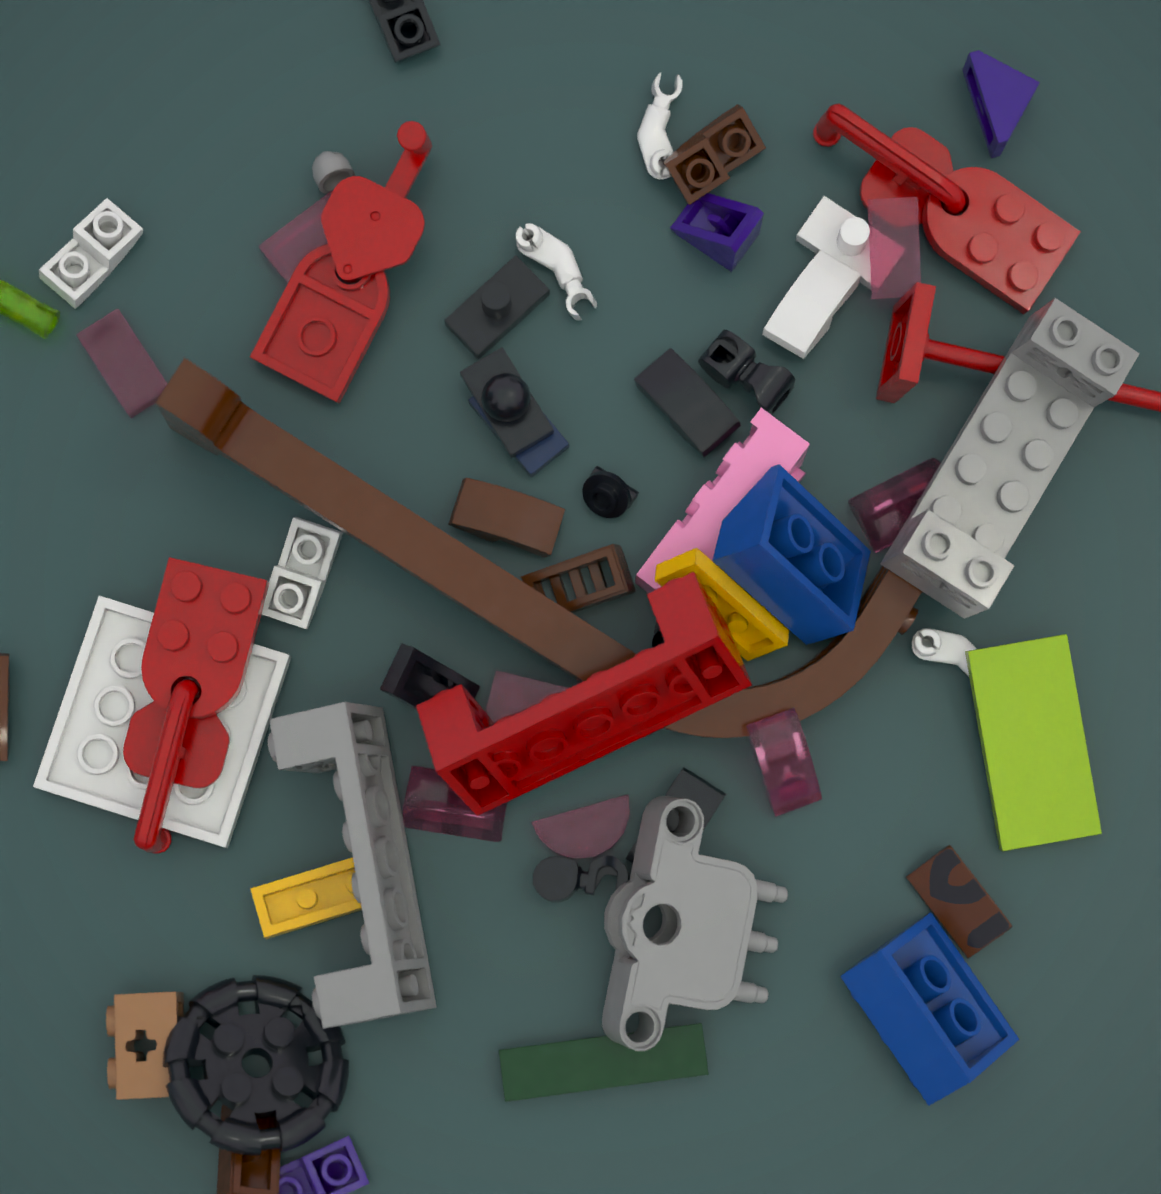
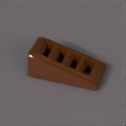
M611 544L521 576L524 583L545 595L542 581L550 579L557 604L571 613L636 592L623 550L617 544ZM608 561L615 582L614 586H607L600 565L601 562ZM588 567L596 592L588 594L581 573L582 568ZM567 573L577 598L571 601L568 599L561 575Z

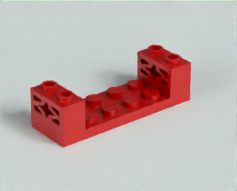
M694 572L681 578L672 579L662 587L647 594L665 643L654 648L644 649L633 658L613 668L596 672L586 681L561 693L548 695L540 703L515 715L505 716L495 723L462 684L452 689L440 691L433 698L416 706L436 772L476 816L752 686L726 620Z

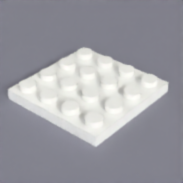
M98 596L33 785L34 788L138 820L149 777L141 776L127 766L123 756V747L133 714L154 701L145 688L141 670L142 657L154 612ZM253 645L240 693L226 709L217 714L230 737V745L223 771L215 783L205 788H191L173 784L162 828L228 849L270 724L269 719L272 718L292 658L290 655L260 645ZM190 678L187 679V680H192V681H194V682H195L196 684H198V686L201 688V686H200V684H199V682H198L197 680H195V679H190Z

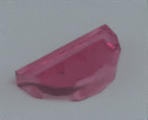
M627 794L531 823L540 841L555 854L571 859L594 858L610 850L624 834L630 816L629 796Z

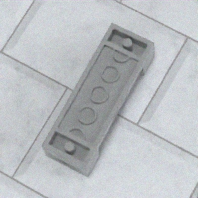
M1056 298L1029 316L880 564L964 619L988 610L1015 566L1005 560L1006 555L1093 408L1116 395L1140 353Z
M341 702L269 719L271 733L268 736V748L272 759L277 763L278 770L322 773L337 769L334 772L333 782L338 798L343 801L346 821L343 823L342 828L343 839L347 849L352 852L355 873H353L351 880L352 890L357 902L361 903L364 924L361 927V941L365 952L371 958L372 965L314 976L316 988H314L312 993V1003L316 1015L322 1021L323 1029L437 1008L383 707Z

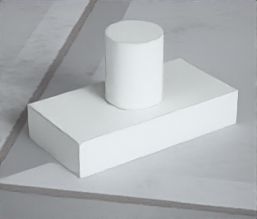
M823 196L796 236L797 242L817 254L821 250L861 273L859 282L875 293L879 291L905 252V248L868 225L864 219L854 216L825 196Z

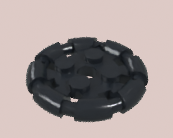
M253 975L251 981L236 982L235 978L232 977L217 982L198 993L188 1002L190 1009L183 1017L178 1016L177 1024L169 1033L163 1052V1068L168 1067L170 1078L166 1089L175 1110L192 1131L197 1127L211 1138L210 1144L232 1153L249 1156H261V1151L278 1149L282 1153L294 1149L315 1137L326 1127L324 1120L331 1111H338L346 1092L349 1077V1061L343 1059L341 1045L345 1044V1039L339 1026L323 1029L322 1021L316 1015L312 1001L300 993L302 987L292 982L266 975ZM255 1001L256 1014L239 1016V1002ZM287 1009L303 1020L296 1030L290 1020L282 1017ZM205 1022L216 1029L211 1041L200 1034L199 1029ZM321 1050L323 1063L309 1066L307 1053ZM249 1055L262 1056L268 1062L270 1072L263 1077H252L244 1071L242 1060ZM203 1066L204 1079L197 1080L191 1078L189 1068ZM300 1091L313 1099L308 1108H302L294 1102ZM217 1100L233 1110L224 1121L210 1111ZM273 1117L274 1128L259 1130L256 1119Z

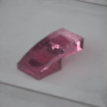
M794 708L746 725L753 755L761 771L768 802L775 817L822 800L809 748Z

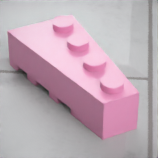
M760 408L751 420L752 428L744 443L739 441L733 444L716 471L718 476L713 482L709 480L701 487L685 511L687 516L683 521L677 520L636 574L635 583L648 593L660 588L661 586L654 581L656 565L694 548H698L712 560L722 520L764 474L775 465L780 464L800 483L806 474L800 467L810 443L763 408Z

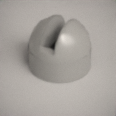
M322 152L315 158L312 165L313 178L319 190L325 194H331L336 185L343 179L355 176L349 161L339 152Z

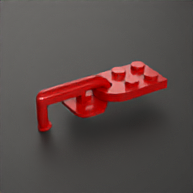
M842 104L831 105L814 127L813 137L819 145L825 147L835 145L841 136H844L876 159L864 176L859 189L861 201L867 210L894 228L923 224L925 236L939 256L1022 314L1027 313L1031 309L1081 233L1078 229L996 172L980 167H966L953 171L949 150L918 128L908 127L900 129L890 138Z
M407 121L398 129V142L404 148V151L385 187L361 176L347 177L336 185L321 213V223L328 244L312 250L299 262L250 355L251 359L340 404L387 313L390 302V286L384 270L408 262L425 229V219L422 211L414 202L406 199L432 149V142L427 132L416 121ZM339 277H340L343 281H345L346 283H349V284H344V283H342V282L340 281Z
M171 557L168 559L141 665L145 688L154 701L133 714L123 747V756L127 766L133 772L149 777L134 833L135 845L144 851L162 853L170 847L172 836L170 831L162 828L173 784L191 788H205L215 783L223 771L230 745V737L217 714L226 709L236 699L243 686L269 587L267 580ZM190 678V679H195V680H197V681L199 682L201 688H200V687L198 686V684H196L194 681H192V680H187V679Z

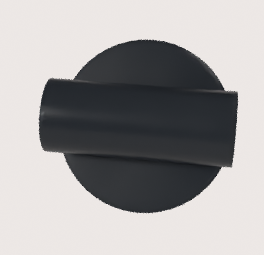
M599 466L595 467L582 489L586 505L595 514L604 518L621 516L627 508L631 507L639 494L638 491L627 485L619 476L607 472Z

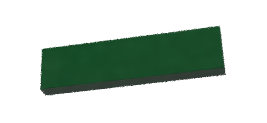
M702 1023L664 1028L658 1043L646 1051L633 1050L611 1041L607 1036L499 1050L505 1102L709 1075ZM629 1032V1033H626V1034H627V1036H630V1035H632L634 1032Z

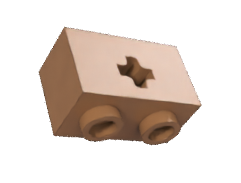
M184 992L114 995V1005L108 1006L106 1011V1029L108 1037H115V1057L108 1059L107 1080L109 1089H116V1100L169 1097L166 1085L170 1082L168 1067L163 1068V1052L168 1035L177 1024L178 1016H184ZM144 1030H146L147 1039L156 1040L157 1044L156 1050H151L147 1053V1061H145L144 1053L135 1051L134 1048L135 1041L143 1039Z

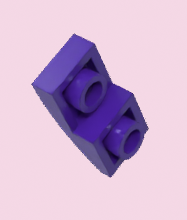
M349 1136L280 1167L279 1194H348L370 1184Z

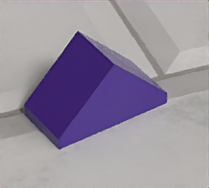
M977 50L968 54L962 71L990 158L992 159L1002 154L1040 82Z
M707 193L692 204H687L670 229L680 238L732 272L760 234L764 213L758 207Z

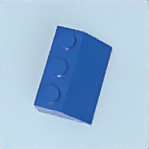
M778 464L771 467L722 520L712 561L803 643L808 645L854 631L871 550Z
M932 912L871 952L840 976L850 990L854 1000L859 1003L878 1031L882 1041L889 1047L909 1076L912 1085L919 1091L928 1106L972 1082L1019 1040Z

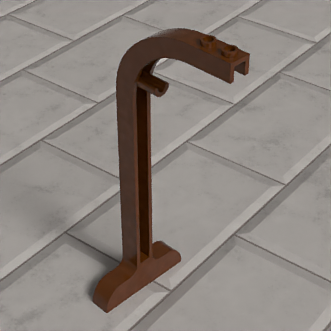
M183 359L155 402L169 428L212 454L217 456L220 454L579 682L586 681L594 673L606 671L636 655L633 651L264 418L244 404L241 397L188 359ZM881 566L860 600L854 631L836 636L826 648L797 670L779 679L741 690L664 727V729L699 737H746L781 729L821 711L862 679L879 660L897 632L903 635L910 628L919 611L913 606L922 591L884 566Z

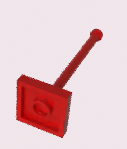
M916 282L893 306L876 400L895 404L918 384L924 358L995 374L1005 356L929 339L928 328L936 286ZM1122 383L1116 395L1108 399L1113 402L1161 412V392Z

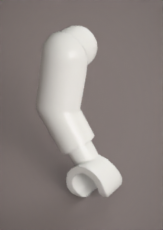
M660 72L652 83L651 91L654 101L646 109L637 133V140L649 174L656 179H667L671 175L663 162L673 153V149L665 128L671 114L668 110L670 103L681 93L682 80L680 75H677L674 83V94L665 95L659 88Z
M525 224V229L520 226L515 234L519 251L554 271L560 288L566 290L568 295L566 300L568 312L575 320H582L580 315L574 310L576 302L581 299H587L595 309L597 308V302L588 289L583 288L581 284L583 277L572 250L567 244L535 224Z
M923 628L917 631L912 639V649L918 658L957 665L969 676L965 651L975 650L976 648L966 637L936 629Z

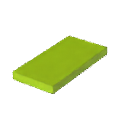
M1067 634L965 651L999 850L1007 851L1102 834Z

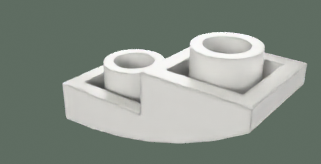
M106 198L73 228V239L39 269V278L76 309L127 255L143 234V228Z
M820 250L782 299L766 324L762 335L804 359L829 330L833 315L858 287L861 273Z
M298 517L292 519L279 563L274 566L270 577L262 615L308 629L329 576L343 532Z

